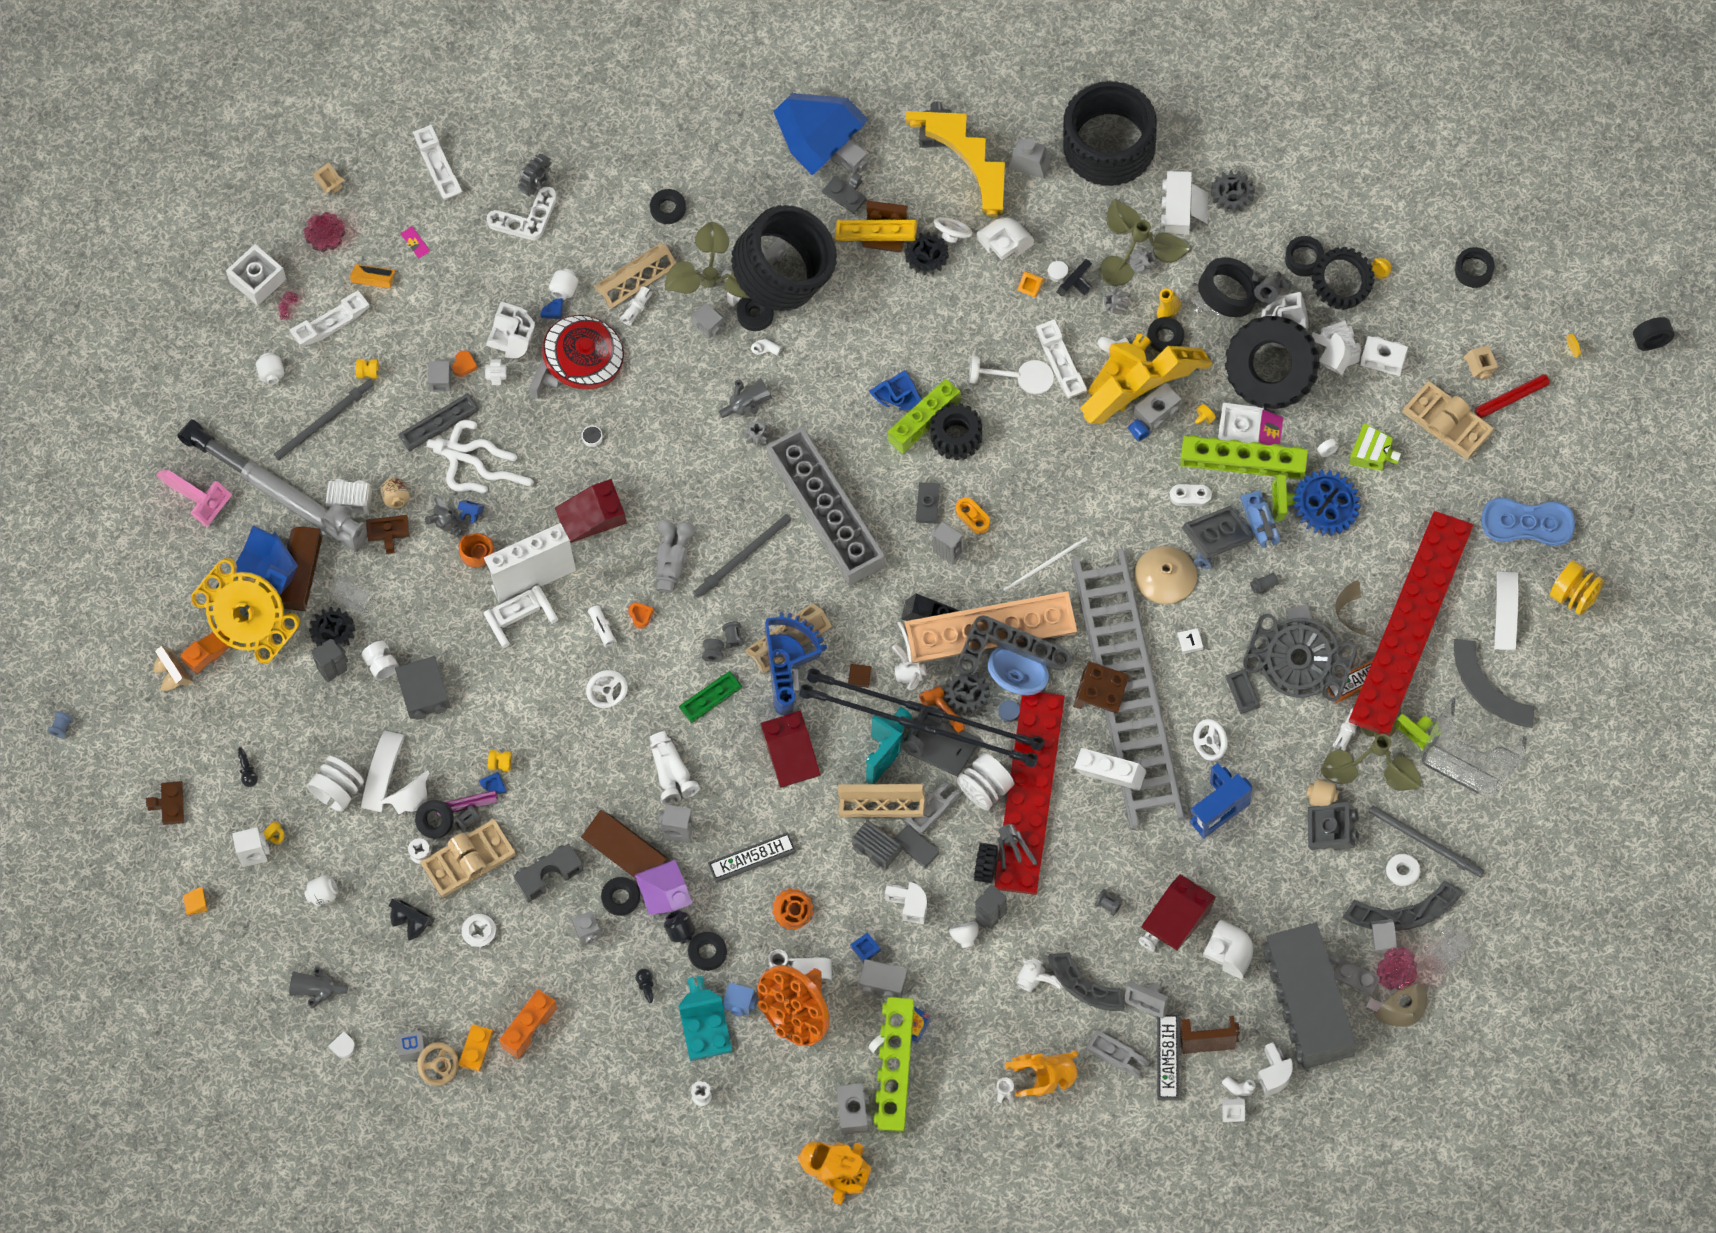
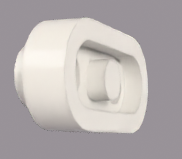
M1178 484L1170 490V500L1178 506H1205L1211 501V490L1205 485ZM1178 492L1184 493L1182 496L1177 495ZM1203 492L1205 495L1199 496L1198 493Z

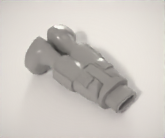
M669 521L658 522L657 530L663 535L664 543L659 545L657 549V591L673 593L674 585L678 584V579L688 554L685 545L688 539L695 534L696 528L692 524L679 523L677 528L675 524ZM677 531V544L672 547Z

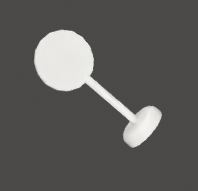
M974 355L971 356L969 384L977 383L979 373L1017 377L1020 387L1027 393L1034 395L1048 391L1053 384V371L1042 361L1030 360L1023 363L1018 372L980 368V358Z

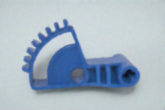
M780 612L779 617L766 619L765 635L774 708L778 714L788 715L792 712L795 702L791 669L819 658L822 652L827 650V645H820L824 642V638H817L820 633L818 630L812 632L813 624L806 627V619L800 623L799 615L794 620L791 619V613H788L787 618L783 617L784 613ZM785 625L801 631L811 640L816 651L806 654L804 648L796 639L784 634L770 635L769 626ZM782 657L785 662L783 664H776L774 659Z

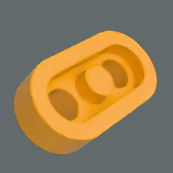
M961 498L957 501L955 506L956 514L972 532L983 534L989 530V516L971 498ZM964 508L970 509L969 512H963L962 510ZM982 522L983 526L978 527L976 526V523Z

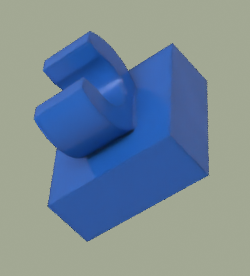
M468 500L459 501L458 510H462L460 520H464L468 513L471 515L470 523H475L477 515L483 512L484 505Z
M868 932L850 944L851 949L863 964L865 959L870 960L881 952V948Z

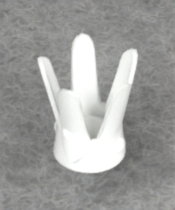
M1006 1077L1001 1078L997 1082V1087L994 1092H998L997 1101L1000 1103L1004 1096L1008 1098L1009 1103L1013 1102L1012 1091H1017L1013 1081Z

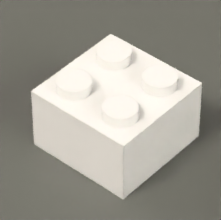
M256 244L226 270L229 282L257 306L287 280L283 267Z

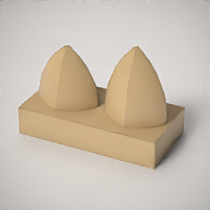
M161 646L155 651L158 657L154 663L153 672L161 673L168 670L167 675L162 681L161 691L172 690L179 685L187 686L192 682L172 649Z

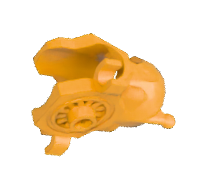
M1073 1050L1070 1053L1043 1056V1053L1035 1055L1029 1053L1012 1057V1061L1005 1062L1006 1070L1013 1069L1016 1072L1025 1070V1067H1030L1036 1075L1035 1085L1029 1089L1016 1091V1097L1028 1095L1038 1097L1054 1093L1057 1084L1063 1090L1069 1089L1077 1079V1067L1073 1058L1078 1056V1052Z
M810 1141L802 1148L797 1158L800 1166L806 1173L815 1176L824 1185L835 1190L832 1199H834L833 1203L842 1205L845 1194L863 1193L872 1172L871 1167L862 1158L864 1146L855 1143L851 1150L849 1145L836 1142L835 1145H827L818 1141Z

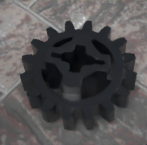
M927 232L926 236L919 233V238H916V241L907 242V249H905L906 263H909L910 269L915 267L917 274L921 270L924 275L927 274V271H930L933 275L935 269L941 271V265L946 266L947 259L949 258V252H947L948 245L944 244L943 238L938 240V234L931 237L930 232Z
M330 607L329 612L322 609V615H314L316 621H310L312 628H309V632L312 635V642H316L317 647L319 645L322 646L329 639L334 640L336 644L340 643L342 647L344 643L350 645L349 638L354 639L353 631H356L353 624V618L349 617L347 611L342 613L339 607L336 611H333V608ZM329 624L334 628L336 634L330 630Z

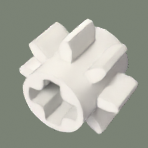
M501 359L491 360L490 365L485 366L486 380H491L492 385H502V380H507V365L502 364Z

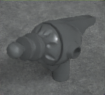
M436 496L434 499L436 503L433 509L434 515L425 517V523L427 525L435 523L438 528L444 531H451V535L454 534L455 538L458 536V539L461 540L465 535L461 534L463 530H460L461 526H457L458 519L455 513Z

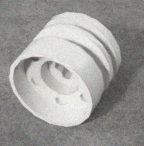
M983 753L973 762L974 770L967 768L964 774L957 778V782L972 802L981 809L988 811L992 807V803L998 801L997 794L1005 795L1014 786V781L1008 771L995 758Z
M328 756L325 764L320 766V771L323 775L314 774L307 784V789L324 804H327L332 797L335 802L331 808L342 812L351 801L348 793L356 794L358 788L363 785L364 780L350 765L336 757Z

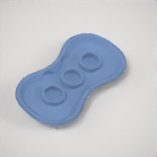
M1495 498L1485 505L1482 512L1481 522L1484 533L1492 540L1498 542H1509L1527 538L1546 545L1559 546L1571 540L1575 529V518L1572 510L1560 502L1552 501L1538 505H1525L1508 498Z

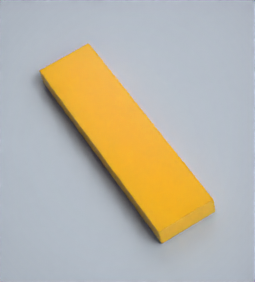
M837 220L835 240L916 241L917 220Z

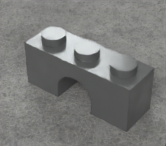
M568 843L565 846H558L554 849L553 853L546 857H539L531 866L522 867L513 877L516 885L529 903L546 893L545 885L542 882L545 874L557 872L567 881L584 870L582 863Z

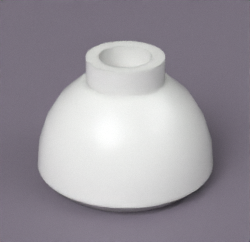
M967 922L951 927L949 933L956 942L961 944L962 948L974 945L979 926L976 922Z

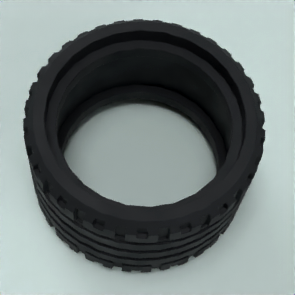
M1101 81L1078 91V94L1074 95L1072 100L1069 101L1065 109L1063 121V149L1069 166L1081 178L1102 186L1126 184L1141 176L1147 170V167L1150 166L1156 151L1157 117L1154 106L1149 98H1146V95L1141 93V90L1119 81ZM1112 114L1132 121L1139 128L1142 135L1130 148L1120 152L1106 153L1094 150L1081 140L1078 132L1090 119L1100 115Z
M777 205L761 213L737 239L731 254L732 270L740 288L754 302L775 311H790L803 306L831 278L837 264V249L828 228L814 214L793 205ZM761 237H779L792 245L801 255L806 265L807 279L796 281L777 272L769 264L762 252Z

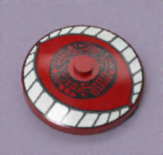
M572 315L558 320L549 328L543 341L542 356L547 369L557 380L573 388L590 390L609 384L618 375L624 360V349L618 334L605 322L587 315Z

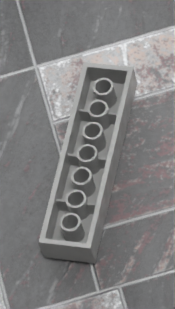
M803 427L766 445L768 459L848 585L850 586L886 567L884 554Z

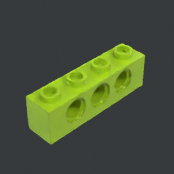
M945 378L887 431L888 442L904 454L930 430L932 417H935V413L938 410L942 411V407L945 405L948 408L952 403L956 406L961 402L960 390Z

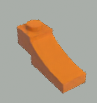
M221 630L219 631L226 639L230 640ZM212 632L197 642L194 641L180 657L184 664L196 674H199L211 661L214 663L230 646L222 642Z

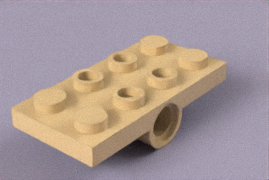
M1430 381L1421 388L1402 411L1403 414L1466 460H1469L1494 432L1492 426L1470 411L1469 405L1458 396L1450 397Z
M495 819L467 835L466 833H460L449 840L448 846L420 861V864L443 899L515 857L516 853Z

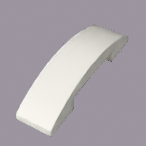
M432 125L414 131L413 135L443 200L445 201L462 194V190L451 171Z
M356 291L342 299L341 305L310 323L307 320L290 329V333L300 346L313 344L329 337L357 319L369 308V304L361 293Z
M1055 319L1036 326L1045 355L1067 398L1069 399L1087 392L1079 372L1077 373L1064 345L1063 336Z
M1497 571L1494 649L1515 651L1518 618V573Z
M389 731L383 732L369 769L361 808L382 813L384 804L381 800L387 797V788L405 735Z

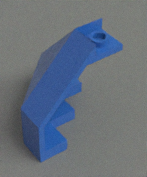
M791 93L773 111L791 154L812 176L869 120L848 98Z
M255 525L252 526L244 549L236 561L237 572H249L263 577L273 585L279 595L291 583L298 566L276 532L271 534Z

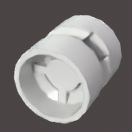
M384 641L372 643L361 654L367 666H370V671L374 678L378 681L395 674V667H399Z

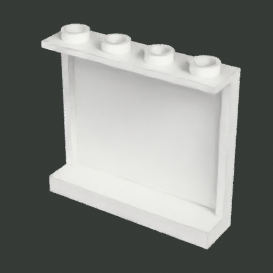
M561 523L484 557L493 582L491 587L499 604L531 590L536 585L541 587L576 571L570 541Z

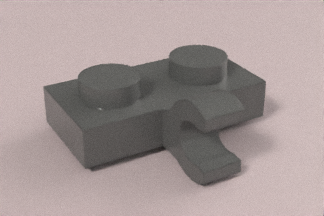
M856 172L851 176L848 184L834 176L822 190L824 195L853 214L867 201L866 196L856 190L863 182L860 180L862 176Z

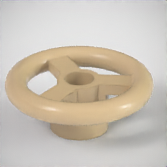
M442 1042L432 1043L426 1046L418 1057V1073L429 1085L441 1086L447 1084L457 1073L458 1057L454 1049L448 1044ZM440 1049L437 1058H434L432 1062H424L429 1052ZM447 1052L449 1053L452 1059V1067L450 1060L447 1057H445ZM439 1061H441V1067H440V1068H438V1066H437V1064H438ZM433 1069L436 1073L441 1074L443 1078L432 1079L426 1074L425 1070Z

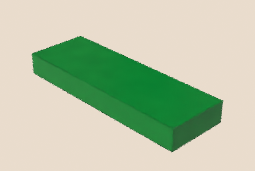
M728 671L679 705V709L692 724L742 689V685L731 671Z

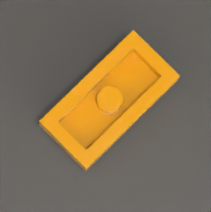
M471 1025L459 1061L460 1067L480 1072L493 1034L492 1029Z

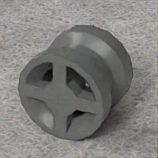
M719 639L704 640L703 647L705 651L702 653V659L710 662L722 661L723 654L721 650L724 648V642Z

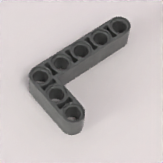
M982 615L976 618L970 628L956 663V671L962 676L971 675L979 663L987 642L1058 671L1067 667L1071 661V655L1068 650ZM977 623H985L987 630L980 631L977 628ZM997 631H1004L1007 636L1006 639L998 638ZM1016 639H1023L1026 642V647H1019L1016 644ZM969 642H977L979 650H972ZM1036 647L1044 648L1046 652L1045 655H1038L1036 653ZM1062 655L1065 659V663H1057L1055 660V656ZM962 661H969L972 668L970 670L964 669L961 664Z

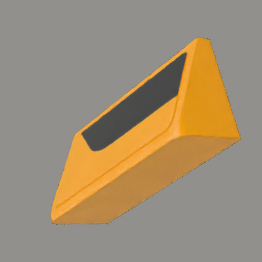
M356 264L351 272L350 279L351 283L391 289L395 270Z

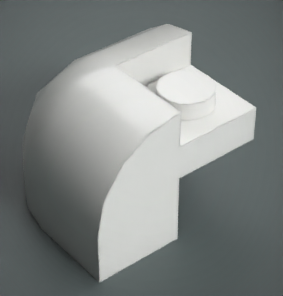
M1001 217L977 232L979 243L989 253L994 251L1001 260L1013 252L1019 256L1034 245L1033 237L1013 218Z
M1301 292L1279 296L1266 309H1262L1261 317L1280 316L1289 318L1305 327L1308 332V315ZM1269 343L1274 347L1285 348L1278 343Z
M501 302L496 312L494 325L486 346L505 351L506 358L513 359L523 356L532 339L535 322L527 314L528 311Z
M1220 920L1213 931L1203 957L1223 965L1222 971L1243 979L1252 960L1253 943L1249 935L1241 928Z

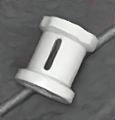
M1148 932L1138 939L1140 944L1151 952L1156 949L1155 946L1160 941Z
M698 1081L692 1085L691 1094L695 1104L705 1106L711 1101L712 1094L709 1084ZM699 1091H701L702 1093L705 1092V1095H704V1096H702L701 1094L698 1095L697 1092H699Z

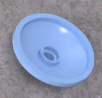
M998 647L988 658L987 666L990 675L998 685L1009 692L1019 695H1033L1041 692L1048 683L1049 673L1045 665Z

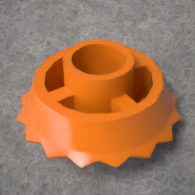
M789 888L786 891H781L772 904V913L775 915V921L779 922V925L787 930H796L803 927L810 921V917L813 915L811 898L807 896L806 892L800 891L798 888Z

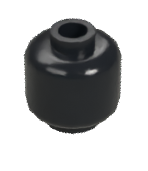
M677 910L666 916L663 926L670 940L675 943L680 942L681 944L689 942L695 932V926L688 913Z

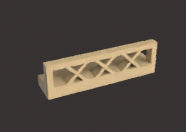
M659 243L595 284L594 288L598 293L602 294L607 305L613 308L638 292L642 286L646 287L669 272L671 267L676 264V261L667 245ZM666 255L671 264L665 268L658 267L660 258ZM651 267L653 268L651 277L648 279L641 278L643 269ZM630 277L636 279L635 287L631 290L625 288L626 280ZM613 288L619 289L618 298L611 301L607 292Z
M813 603L791 618L795 620L796 616L799 615L800 623L806 619V627L813 624L812 632L818 630L820 632L819 635L832 627L824 611ZM780 625L770 632V635H788L796 639L802 647L811 641L804 633L790 626ZM766 636L745 649V651L755 660L759 669L766 673L770 670ZM776 657L774 659V662L776 664H779L784 659L782 657Z
M838 784V795L840 798L839 817H924L926 793L923 784ZM845 802H854L858 805L853 810H845ZM870 802H876L879 805L874 810H867L865 808ZM891 802H897L900 805L895 810H888L886 808ZM912 802H920L919 810H909L907 806Z

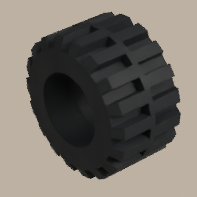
M952 403L947 408L945 405L942 407V411L938 410L935 413V417H932V424H930L931 442L935 451L938 449L939 455L945 454L946 459L949 460L951 456L954 457V460H959V457L962 456L964 460L967 459V454L972 456L975 454V449L978 450L980 448V443H982L981 418L978 417V413L975 410L971 411L970 406L967 405L965 408L961 403L958 406ZM955 425L963 426L968 430L962 437H951L945 433L949 427Z

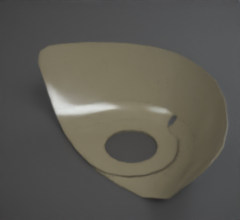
M1359 581L1350 583L1339 594L1335 604L1337 616L1345 604L1362 598ZM1338 616L1339 621L1347 628L1358 634L1366 635V630L1351 627Z
M1413 984L1398 990L1385 1001L1374 1017L1380 1022L1396 1027H1407L1415 1024L1422 1018L1426 1009L1427 990L1425 985ZM1401 995L1411 997L1412 1004L1409 1007L1404 1008L1399 1005L1398 999Z

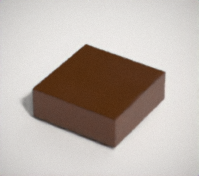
M851 664L848 684L869 688L872 666Z

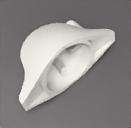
M425 771L406 787L384 798L381 802L383 804H392L398 814L404 811H417L427 800L426 780L429 771Z

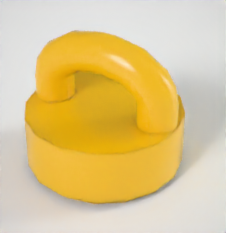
M1375 258L1373 260L1371 271H1374V277L1378 279L1388 277L1391 273L1390 262L1384 258Z
M1201 404L1196 409L1199 414L1195 420L1196 424L1204 420L1211 424L1216 419L1215 414L1207 405Z
M273 821L262 833L267 841H271L274 844H280L285 837L282 825L278 821ZM277 833H279L278 839L274 837Z

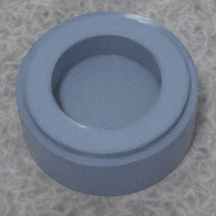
M1007 700L1000 704L999 716L1003 721L1014 722L1018 719L1020 708L1016 702Z

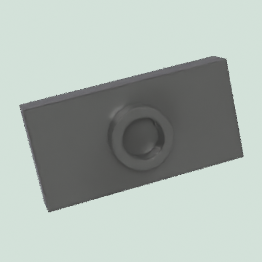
M919 482L916 511L917 523L937 524L939 483Z

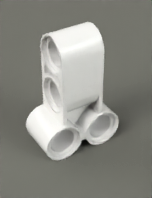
M780 949L772 951L769 955V968L777 966L773 962L776 959H781L784 961L781 965L795 968L804 975L816 968L821 971L822 982H826V984L832 983V961L828 958L788 959L786 952Z

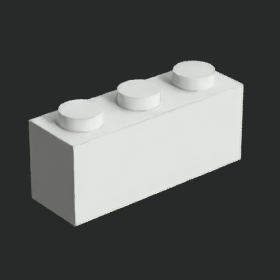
M1167 171V179H1163L1162 191H1166V197L1162 196V209H1166V214L1161 216V227H1165V233L1189 234L1192 172Z
M1081 748L1074 767L1082 775L1139 791L1146 774V770L1139 763Z

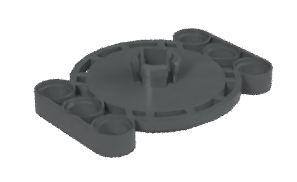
M1263 614L1257 621L1243 660V666L1250 673H1257L1262 670L1268 683L1286 696L1308 698L1322 692L1325 699L1334 702L1339 700L1343 694L1357 656V649L1350 642H1342L1338 645L1333 633L1326 626L1313 619L1292 618L1278 624L1277 619L1273 615ZM1265 618L1273 620L1271 629L1263 628L1262 622ZM1301 621L1298 625L1288 626L1289 623ZM1306 622L1314 623L1319 627L1315 629L1306 625ZM1323 629L1330 635L1332 640L1328 641L1326 636L1321 633ZM1258 638L1266 640V646L1263 649L1255 647V641ZM1344 646L1352 648L1353 653L1350 657L1342 656L1341 650ZM1304 650L1308 656L1307 661L1303 665H1296L1293 654ZM1250 658L1258 659L1259 665L1256 669L1248 667V660ZM1337 666L1345 668V674L1340 678L1334 675V669ZM1272 674L1273 678L1279 682L1277 686L1271 681L1269 675ZM1283 686L1294 690V694L1283 691ZM1336 686L1338 694L1332 698L1328 697L1326 693L1327 688ZM1301 690H1313V692L1307 694H1300Z

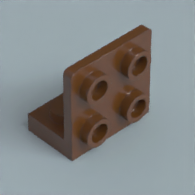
M869 200L867 202V220H908L907 205ZM862 241L863 248L902 252L904 241Z
M1089 661L1083 670L1073 707L1082 709L1084 704H1090L1113 713H1118L1129 675Z

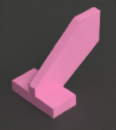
M162 470L156 474L167 486L197 503L190 514L204 526L210 525L232 496L218 481H214L207 492L204 493L170 470Z

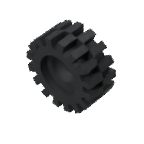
M980 842L976 858L974 881L992 883L998 845Z

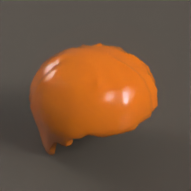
M481 533L465 535L459 543L461 560L465 565L473 568L486 566L484 557L494 553L495 549L491 538Z

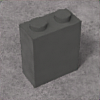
M435 656L395 667L410 719L420 720L425 718L427 714H440L445 712L447 708H450Z

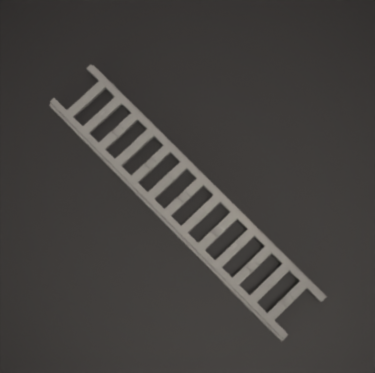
M1122 548L1117 549L1120 565L1082 571L1079 556L1074 557L1071 563L1093 662L1103 666L1101 656L1140 650L1142 658L1105 666L1120 672L1144 669L1146 678L1127 682L1124 692L1148 688L1150 697L1121 702L1118 713L1153 707L1155 716L1136 721L1116 723L1114 717L1116 713L1104 710L1114 757L1124 759L1123 752L1161 746L1162 756L1132 762L1139 763L1144 769L1166 765L1168 775L1144 779L1140 790L1170 784L1172 791L1171 795L1133 801L1131 791L1137 790L1121 786L1130 830H1136L1135 828H1138V821L1135 811L1174 804L1178 820L1185 821V814L1125 550ZM1123 574V584L1086 590L1085 581ZM1127 593L1129 602L1090 609V599ZM1131 612L1133 621L1094 627L1093 618ZM1130 631L1136 632L1137 640L1101 647L1098 645L1097 637ZM1157 726L1159 736L1120 743L1118 733Z

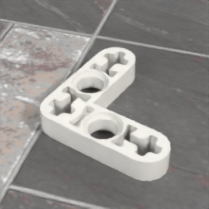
M551 187L540 189L528 218L494 210L488 213L486 218L487 224L491 229L529 240H538L544 233L556 203V192ZM549 193L551 197L547 198L546 205H544V196ZM543 210L546 212V215L538 218L535 216V213ZM496 217H499V221L493 223L492 219H496ZM513 222L520 223V227L515 230L509 226ZM535 222H536V223H537V231H535L533 234H531L530 230H533V229H534Z

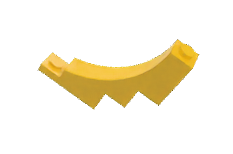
M906 111V125H910L913 128H920L922 125H926L925 136L948 146L968 165L981 193L982 214H986L988 217H998L999 214H1003L1005 162H985L986 138L966 137L967 114Z
M1167 346L1152 362L1140 361L1124 377L1112 376L1080 409L1084 413L1085 420L1090 424H1103L1118 410L1147 391L1171 380L1189 376L1196 368L1207 369L1213 363L1203 348Z

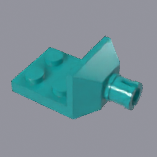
M899 707L894 716L912 719L911 713L903 707ZM876 715L873 716L871 737L880 742L879 749L875 753L872 752L866 759L867 768L865 772L867 783L875 784L900 754L904 736V725L899 724V722Z
M696 976L697 986L695 985L694 977L687 979L690 993L679 1004L690 1061L732 1052L722 998L711 990L705 989L703 976Z

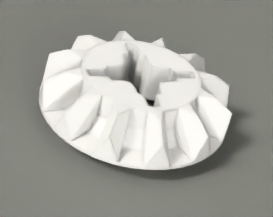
M475 914L467 918L463 923L462 936L464 941L471 947L481 948L482 946L489 945L495 939L496 926L489 916ZM474 925H476L480 929L485 928L483 930L484 937L480 936L479 934L474 935V933L476 932Z

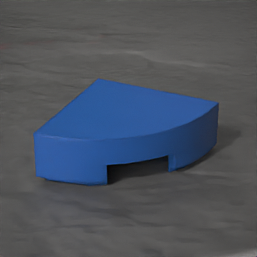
M563 298L554 299L553 302L544 306L540 314L541 318L561 319Z
M498 772L479 780L480 785L488 792L493 790L496 794L507 792Z

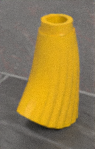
M1167 288L1161 290L1157 310L1158 318L1174 317L1181 309V300L1173 290Z

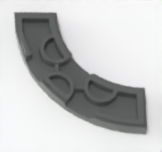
M1070 952L1049 954L1048 961L1054 975L1060 984L1075 998L1098 1009L1108 1011L1124 1010L1125 1006L1120 988L1104 987L1086 980L1074 964Z

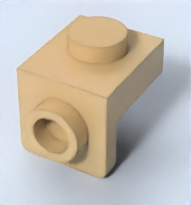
M329 162L312 174L326 194L330 191L333 194L343 187L341 183L345 181L343 177L340 178Z

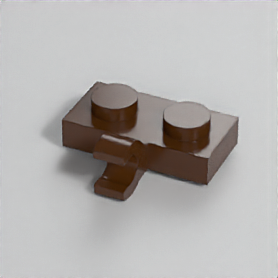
M407 515L366 520L368 542L384 540L386 554L395 553L394 538L410 537Z
M182 781L161 783V799L156 797L146 798L148 811L162 809L163 825L184 823Z

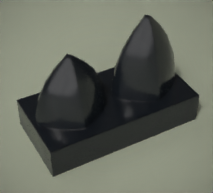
M392 898L388 905L392 908L390 920L393 927L402 924L408 917L410 918L407 925L409 941L417 938L425 930L426 926H431L435 918L399 898Z

